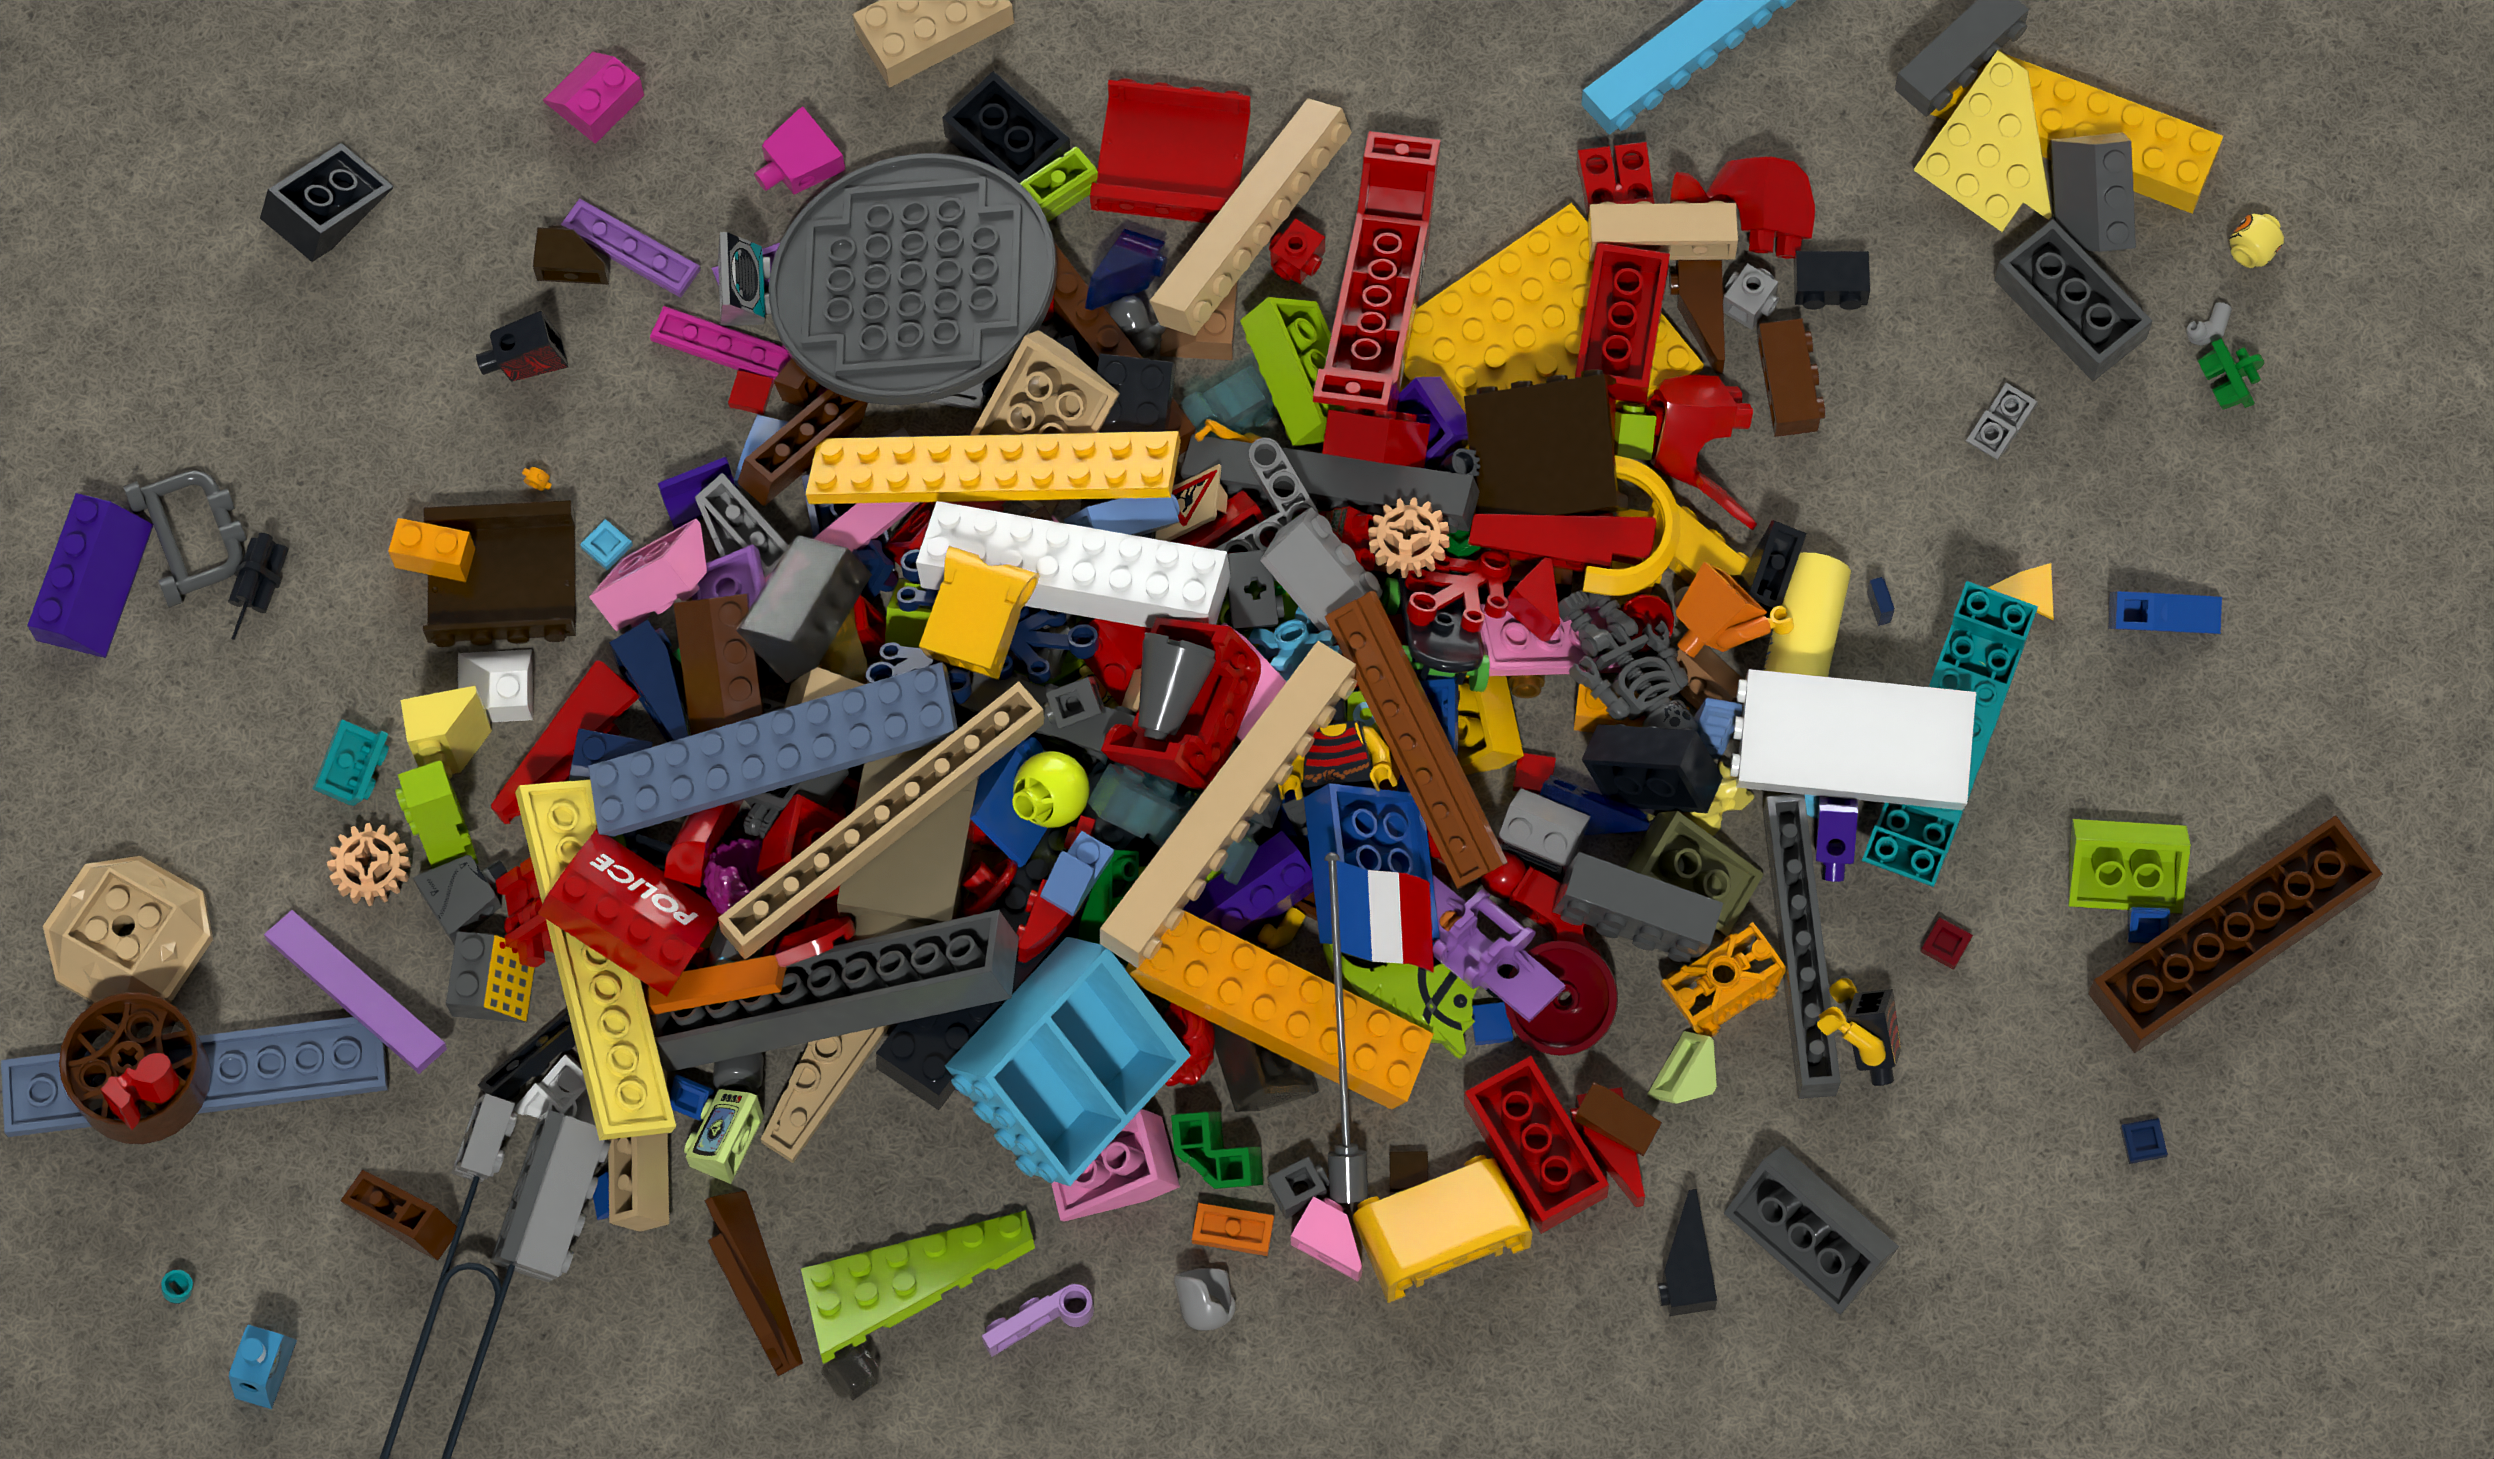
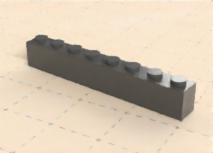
M1192 434L1181 471L1184 481L1220 464V484L1227 493L1228 498H1232L1243 490L1251 499L1260 500L1262 503L1272 506L1248 464L1249 449L1252 443L1207 436L1198 442L1194 437L1195 435ZM1282 448L1317 509L1333 511L1336 508L1350 506L1372 516L1380 515L1384 517L1383 506L1385 504L1394 509L1397 508V499L1401 498L1404 505H1410V501L1414 497L1417 499L1419 507H1422L1427 501L1431 502V513L1441 510L1443 515L1442 522H1448L1449 533H1455L1457 530L1470 531L1480 493L1474 476ZM1261 449L1254 456L1259 464L1266 466L1272 464L1276 459L1274 453L1268 449ZM1279 481L1273 487L1276 495L1280 497H1289L1294 492L1293 486L1287 481Z
M1805 794L1767 796L1763 809V819L1780 956L1786 966L1783 981L1798 1099L1836 1096L1841 1080L1835 1032L1826 1035L1817 1026V1022L1820 1020L1819 1014L1831 1007Z

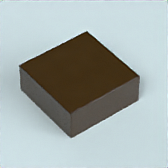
M1428 1151L1389 1152L1390 1192H1401L1428 1181Z

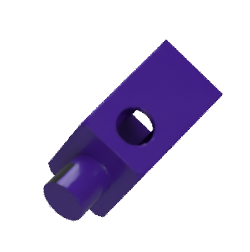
M1819 796L1815 853L1816 861L1823 862V880L1831 882L1844 881L1845 864H1854L1858 800ZM1832 839L1842 840L1840 843L1836 844L1830 842V840Z

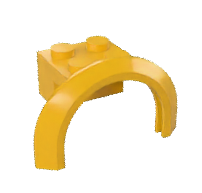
M1615 456L1617 478L1639 486L1653 499L1649 512L1629 509L1617 512L1616 515L1620 517H1654L1656 519L1652 555L1636 566L1613 561L1611 569L1587 566L1582 592L1609 596H1621L1632 593L1650 594L1654 583H1661L1662 574L1666 571L1676 553L1680 537L1678 507L1667 484L1652 469L1633 459Z

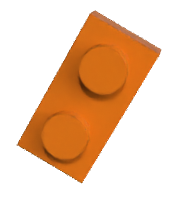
M1198 1203L1191 1239L1192 1244L1268 1256L1274 1215Z

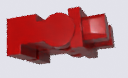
M529 857L520 863V867L516 866L496 879L497 893L505 895L508 912L504 926L507 933L505 936L506 947L518 949L521 965L535 968L546 962L544 951L553 953L554 951L546 919L537 914L542 906V901L532 860Z

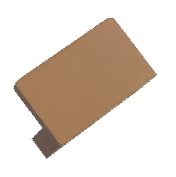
M1706 644L1695 658L1687 655L1679 648L1676 660L1680 668L1685 669L1688 676V684L1679 693L1697 710H1699L1707 698L1729 702L1737 700L1739 679H1744Z

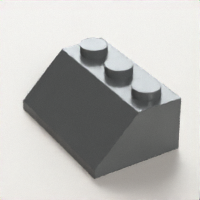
M2123 132L2051 139L2054 221L2083 250L2102 252L2136 248L2131 140Z

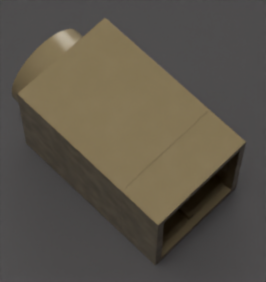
M941 742L865 763L855 810ZM981 774L840 885L837 899L838 917H851L856 929L854 936L846 940V943L960 918L965 887L961 882L969 871L974 845L975 823L970 819V814Z

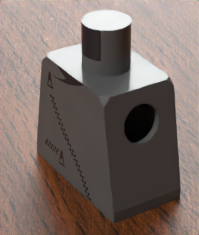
M466 855L419 874L413 879L425 901L455 946L457 932H473L501 908L493 890L497 888L496 879L507 873V870L502 862L498 860L480 871L471 855Z

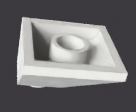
M532 649L458 653V689L476 686L490 722L533 720Z

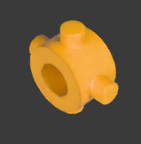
M530 467V469L524 468L522 474L525 475L524 482L528 486L543 491L544 488L547 490L551 488L552 484L548 482L550 476L543 470Z

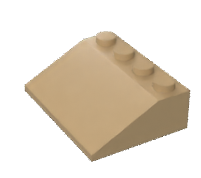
M1038 330L1024 336L970 436L1098 433L1120 393L1068 348ZM1019 500L1033 510L1045 506L1051 516L1060 500Z

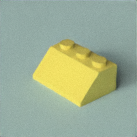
M476 686L400 700L407 742L418 767L441 760L449 779L452 778V774L460 773L492 732L490 721Z

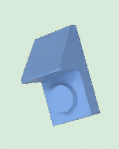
M1081 831L1068 852L1062 851L1040 897L1074 916L1114 856V849Z

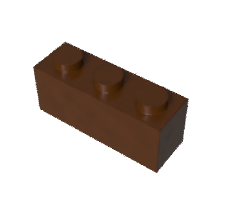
M1803 318L1759 324L1757 342L1774 437L1818 432L1820 419H1825V405L1823 397L1816 396L1815 386L1819 385V372L1817 364L1810 363L1809 353L1813 352L1811 331H1805Z

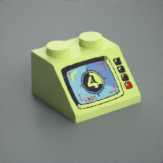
M719 1089L714 1099L709 1098L701 1113V1119L704 1121L698 1133H691L684 1148V1153L687 1154L686 1159L690 1167L729 1184L732 1183L764 1118L757 1095L749 1092Z

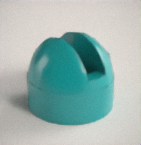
M172 1270L163 1277L161 1292L170 1303L180 1304L185 1302L192 1294V1278L185 1271ZM174 1282L182 1294L177 1295L169 1284Z

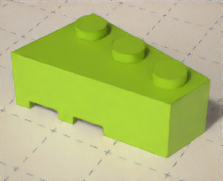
M436 761L398 774L401 784L400 788L395 789L401 810L404 812L407 823L410 825L413 836L419 835L432 869L466 855H471L475 863L478 864L457 795L442 761Z

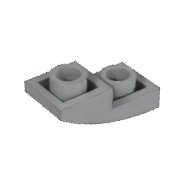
M2005 383L1988 411L1984 412L1966 442L1998 461L2037 406V401L2010 384Z

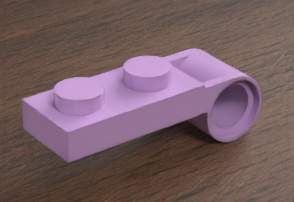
M1071 1284L1051 1296L1047 1295L1041 1300L1038 1297L1032 1298L1020 1306V1312L1008 1320L1002 1317L988 1325L985 1329L987 1333L982 1335L983 1344L991 1357L1059 1316L1069 1326H1083L1091 1320L1094 1313L1091 1293L1082 1285ZM1072 1299H1081L1086 1303L1084 1310L1079 1313H1070L1065 1309V1306Z

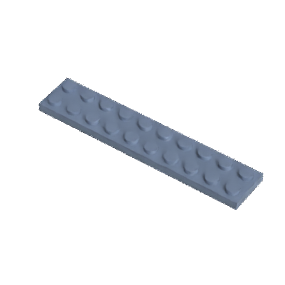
M943 662L590 765L588 768L598 833L614 837L944 741L958 730L947 667Z
M354 1017L198 1036L209 1058L211 1076L209 1091L197 1114L388 1090L385 1044ZM191 1045L169 1049L171 1064L193 1055ZM88 1051L86 1052L85 1057L90 1055ZM60 1053L1 1060L4 1133L7 1137L92 1127L68 1097L63 1086L59 1068ZM100 1074L95 1076L91 1080L90 1087L102 1085L106 1080V1075ZM189 1074L181 1078L187 1081ZM102 1107L93 1110V1112L101 1116ZM147 1112L146 1117L152 1115L150 1112ZM114 1114V1120H121Z

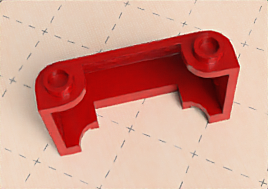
M1156 617L1150 633L1169 636L1168 639L1184 640L1215 651L1216 662L1175 737L1167 736L1166 742L1144 737L1145 729L1138 727V710L1131 727L1126 724H1115L1111 727L1104 738L1101 751L1114 762L1191 788L1205 790L1226 762L1261 675V662L1258 655L1230 626Z

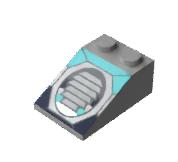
M720 232L718 247L720 325H763L765 314H771L769 293H764V279H770V257H763L762 246L731 233Z

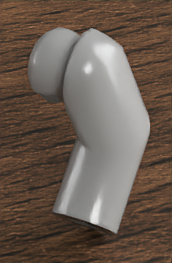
M2221 302L2215 303L2209 321H2198V324L2192 321L2186 329L2189 341L2195 345L2202 346L2222 338L2232 311L2231 306Z

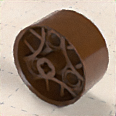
M134 992L106 997L92 1004L77 1017L68 1029L61 1045L59 1058L60 1076L68 1097L96 1131L125 1144H147L161 1141L176 1134L192 1121L201 1109L209 1091L211 1076L209 1058L200 1038L178 1008L160 997ZM174 1025L183 1029V1031L171 1033ZM146 1026L153 1027V1031L148 1037L144 1039L137 1038L141 1028ZM106 1030L112 1033L113 1037L100 1050L96 1051L93 1048V1042ZM191 1045L193 1055L172 1064L179 1078V1086L169 1100L162 1104L143 1099L137 1100L135 1105L141 1117L133 1130L122 1120H114V1113L111 1111L100 1090L108 1082L109 1077H119L124 1074L127 1068L136 1070L139 1062L149 1054L162 1053L168 1056L170 1060L169 1049ZM88 1051L90 1055L85 1057V1054ZM100 1074L106 1075V1080L102 1085L90 1087L91 1080L95 1076ZM189 1074L187 1081L181 1078ZM102 1107L101 1116L93 1112V1110ZM147 1112L152 1114L146 1117Z

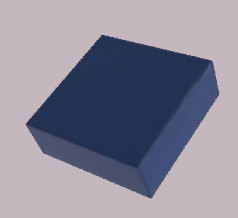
M1882 577L1869 581L1867 595L1877 624L1880 626L1891 623L1895 608L1885 579Z
M2159 1118L2121 1125V1134L2129 1164L2167 1157L2168 1153Z

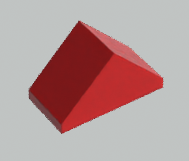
M1546 557L1512 590L1507 598L1509 601L1507 611L1541 641H1549L1560 625L1552 558Z

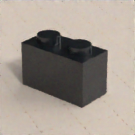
M1796 251L1794 260L1795 305H1803L1804 308L1810 310L1821 309L1825 305H1840L1842 309L1854 310L1860 308L1861 305L1868 304L1870 295L1869 251Z

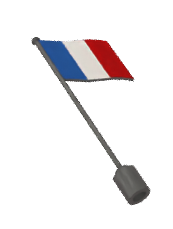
M1330 852L1325 856L1324 861H1328L1343 1144L1336 1145L1335 1151L1328 1153L1329 1191L1331 1200L1338 1203H1353L1368 1199L1366 1151L1358 1150V1144L1350 1143L1341 952L1372 962L1410 964L1434 973L1430 883L1420 877L1407 873L1366 870L1338 861L1340 860L1338 854Z

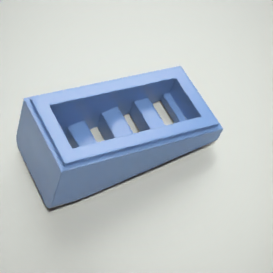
M1707 698L1694 716L1698 725L1697 733L1714 759L1721 758L1734 731L1735 717H1740L1742 712V705L1740 703Z

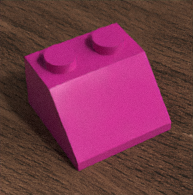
M592 52L543 101L596 144L644 96L640 77L617 58Z

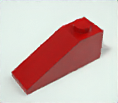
M1622 1087L1609 1089L1624 1098ZM1587 1093L1576 1095V1108L1570 1109L1571 1122L1575 1129L1581 1131L1582 1140L1633 1205L1635 1207L1644 1206L1645 1193L1636 1152L1576 1122L1577 1111Z

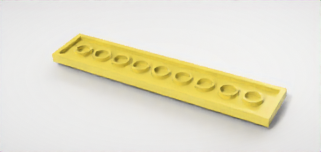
M590 780L519 785L515 791L542 904L566 867L597 828ZM546 919L599 1141L672 1133L676 1128V1123L640 979Z

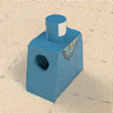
M247 1325L229 1371V1380L235 1399L272 1409L297 1340L279 1333ZM248 1385H251L256 1389L249 1388Z

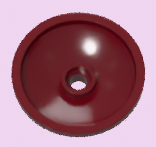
M1570 941L1547 942L1529 950L1527 953L1566 986L1530 1022L1505 1003L1506 1014L1513 1030L1527 1045L1550 1055H1573L1591 1048L1608 1032L1618 1008V989L1610 967L1592 949ZM1515 967L1510 972L1508 979L1517 976L1518 970ZM1565 992H1569L1572 995V1003L1569 1006H1563L1560 1001L1562 994Z

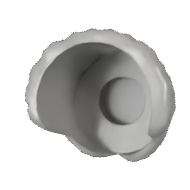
M1197 1268L1176 1274L1174 1282L1177 1288L1182 1318L1189 1327L1200 1331L1215 1330L1226 1325L1232 1319L1236 1304L1230 1292L1227 1271L1220 1268ZM1209 1294L1218 1298L1221 1304L1212 1302Z

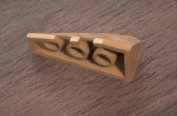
M1239 279L1195 336L1166 327L1162 334L1160 356L1233 360Z

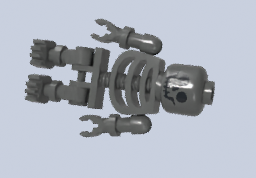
M1582 589L1564 598L1558 604L1559 616L1562 621L1571 620L1570 626L1573 631H1579L1581 647L1586 655L1579 661V666H1582L1586 672L1582 671L1578 664L1574 663L1569 669V674L1577 683L1592 690L1590 695L1595 700L1599 698L1607 707L1606 711L1612 718L1619 721L1624 720L1626 717L1630 720H1635L1645 715L1646 719L1642 727L1688 728L1698 731L1697 722L1684 703L1680 700L1671 701L1688 684V676L1685 669L1680 668L1676 660L1678 657L1676 649L1669 646V630L1662 620L1654 628L1659 636L1655 635L1651 625L1647 624L1642 630V636L1631 641V637L1638 634V625L1634 619L1627 616L1623 611L1618 610L1620 605L1616 599H1611L1612 596L1582 592ZM1588 605L1590 608L1599 606V615L1601 618H1606L1608 625L1606 630L1599 629L1596 625L1591 624L1593 619L1589 613L1584 614L1583 612ZM1646 644L1657 652L1655 657H1644L1637 660L1632 658V654L1640 651ZM1602 654V656H1600L1596 662L1592 660L1593 658ZM1618 662L1620 668H1623L1622 671L1615 677L1612 683L1607 679L1603 681L1600 678L1599 671ZM1625 677L1631 681V685L1628 688L1625 685ZM1635 691L1640 694L1637 699L1634 696Z

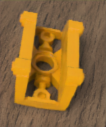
M1752 922L1739 934L1728 935L1722 942V945L1688 967L1685 965L1680 971L1669 973L1660 984L1688 1020L1692 1029L1698 1034L1713 1037L1719 1032L1721 1024L1758 1000L1762 999L1764 1001L1767 999L1768 1001L1775 997L1778 991L1776 987L1779 986L1786 972V966L1761 931ZM1756 936L1757 940L1753 943L1751 952L1746 955L1741 953ZM1771 958L1775 962V964L1761 973L1745 972L1751 968L1750 962L1754 959L1763 961ZM1720 965L1728 966L1734 972V979L1728 983H1720L1714 979L1713 970ZM1696 981L1697 987L1694 989L1686 988ZM1715 991L1712 1004L1692 1016L1689 1010L1694 1006L1696 997L1702 993L1707 997Z

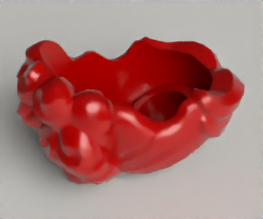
M1171 1002L1164 1014L1165 1021L1170 1024V1029L1191 1056L1171 1076L1165 1085L1168 1087L1176 1086L1178 1083L1194 1085L1213 1063L1214 1028L1211 1021Z

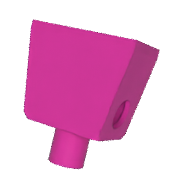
M802 106L764 141L762 150L764 159L768 164L755 172L754 176L765 191L783 181L793 194H797L843 172L845 164L842 153Z

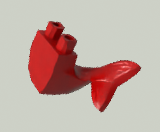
M1772 156L1728 161L1718 172L1706 193L1700 183L1689 173L1676 172L1674 175L1670 204L1676 201H1685L1687 203H1708L1711 201L1736 203L1740 211L1741 230L1750 233V252L1773 253L1774 238H1777L1776 257L1795 259L1796 251H1801L1802 240L1812 239L1815 203L1809 178L1794 161Z
M1683 375L1664 379L1654 390V395L1647 401L1645 413L1656 416L1652 460H1650L1652 465L1662 473L1700 489V491L1722 506L1730 515L1751 530H1754L1757 523L1751 515L1724 488L1702 474L1696 461L1698 453L1705 443L1716 438L1731 437L1733 429H1749L1753 408L1750 404L1742 403V391L1738 386H1725L1719 376Z

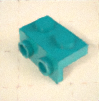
M343 719L340 720L312 789L351 806H355L363 799L368 800L376 783V779L372 778L376 765H382L389 750V746L385 744L388 733L381 730L375 734Z

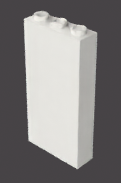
M1749 669L1746 679H1739L1737 702L1743 703L1742 717H1735L1733 739H1739L1740 746L1739 754H1732L1730 776L1737 777L1736 788L1963 810L1967 805L1976 692Z

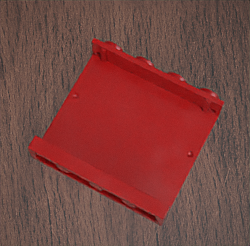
M1127 78L1119 79L1118 81L1108 80L1109 98L1097 167L1098 178L1096 180L1097 183H1092L1090 191L1091 210L1210 224L1241 182L1251 115V96L1243 95L1238 91L1212 92L1203 87L1196 86L1189 89L1178 88L1162 82L1153 85L1143 84Z

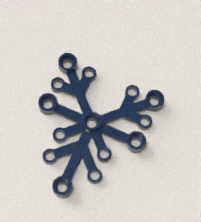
M918 549L906 552L901 558L902 574L913 584H920L916 560L920 552ZM912 586L903 587L897 592L898 606L906 612L914 611L920 605L933 607L939 590L924 588V591L917 590ZM1024 606L1022 611H1020V618L1009 648L1027 667L1029 680L1035 684H1042L1051 677L1050 664L1047 660L1040 658L1030 646L1070 650L1079 659H1089L1099 648L1096 629L1090 625L1082 624L1073 627L1068 632V635L1038 632L1036 630L1045 625L1050 627L1062 626L1067 620L1066 613L1043 609L1030 616L1029 607ZM894 642L886 643L879 651L881 662L872 664L866 671L867 684L933 665L937 660L928 658L920 648L904 647ZM889 654H896L895 656L888 657ZM1008 655L1003 665L1007 667L1002 668L999 680H1006L1014 673L1013 660ZM954 666V670L948 671L954 705L966 702L972 692L969 677L970 671Z

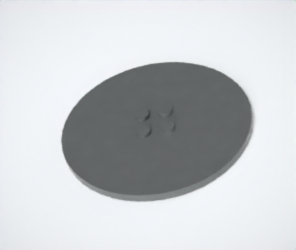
M919 153L897 156L869 164L843 176L815 196L797 215L783 236L771 267L769 280L771 315L779 338L790 357L809 377L831 391L854 400L873 404L910 405L931 402L966 391L990 378L1011 362L1025 335L1038 331L1049 310L1056 287L1057 253L1052 232L1038 203L1023 186L1003 171L972 158L952 154Z

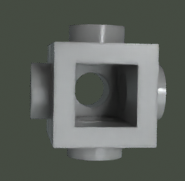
M1747 263L1740 274L1737 272L1733 273L1724 290L1727 293L1723 298L1724 313L1753 330L1763 314L1769 316L1775 309L1779 301V297L1776 296L1778 281L1767 270L1763 268L1756 269Z

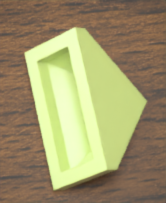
M1684 1031L1647 1095L1656 1100L1677 1104L1713 1094L1717 1087L1714 1040L1710 1036Z

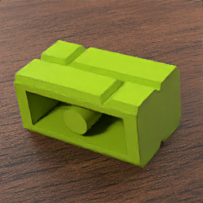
M1075 146L1066 152L1063 158H1057L1019 184L1035 199L1044 213L1047 222H1049L1090 195L1092 183H1097L1098 171L1083 152Z

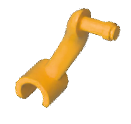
M1210 419L1205 420L1206 426L1194 436L1198 442L1202 441L1210 431L1222 439L1254 443L1257 439L1262 438L1254 433L1238 434Z

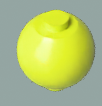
M1056 751L1038 753L1026 760L1015 776L1013 808L1019 817L1041 827L1055 828L1067 825L1078 818L1087 805L1090 793L1087 774L1083 767L1067 754Z

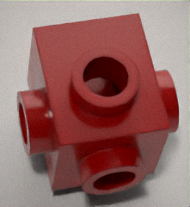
M1295 218L1284 234L1279 232L1269 246L1271 267L1274 272L1282 279L1288 281L1292 279L1300 285L1308 275L1314 276L1323 261L1325 236Z

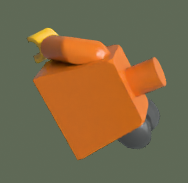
M1706 562L1700 567L1691 585L1679 589L1674 597V605L1677 608L1676 616L1689 628L1677 646L1692 658H1695L1705 644L1725 652L1745 642L1767 635L1771 632V629L1779 635L1789 634L1794 628L1793 618L1785 619L1787 617L1786 608L1776 606L1771 610L1770 618H1766L1764 615L1767 611L1726 571Z

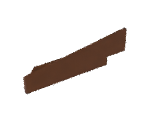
M746 1191L712 1196L704 1201L720 1234L709 1239V1245L777 1376H780L803 1364V1360L749 1196Z

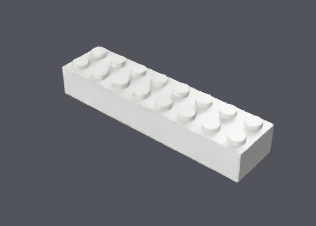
M939 501L936 502L916 560L922 588L940 589L941 583L944 581V564L947 548L952 546L979 555L980 559L987 565L1009 564L1039 573L1038 584L1025 606L1152 628L1156 617L1216 625L1231 577L1226 551Z

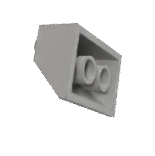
M1312 507L1278 530L1260 560L1320 632L1331 630L1324 617L1327 614L1364 596L1369 591H1375L1378 598H1380L1383 592L1376 577L1371 572L1365 571L1356 560L1355 553L1351 547L1338 539L1333 533L1329 521L1324 516L1318 515Z

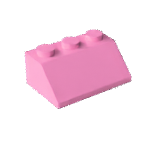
M696 518L622 558L589 596L615 631L629 624L634 628L644 622L651 612L655 611L659 615L671 607L676 599L680 598L681 601H685L700 589L697 584L707 573L700 522Z

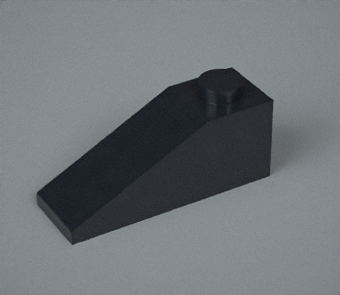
M1774 520L1769 524L1737 580V583L1767 611L1764 615L1766 618H1770V612L1774 607L1782 606L1807 534ZM1771 629L1769 634L1761 636V638L1770 639L1773 629Z
M1697 1189L1688 1191L1664 1270L1663 1283H1657L1660 1306H1668L1669 1316L1715 1310L1717 1304V1295Z

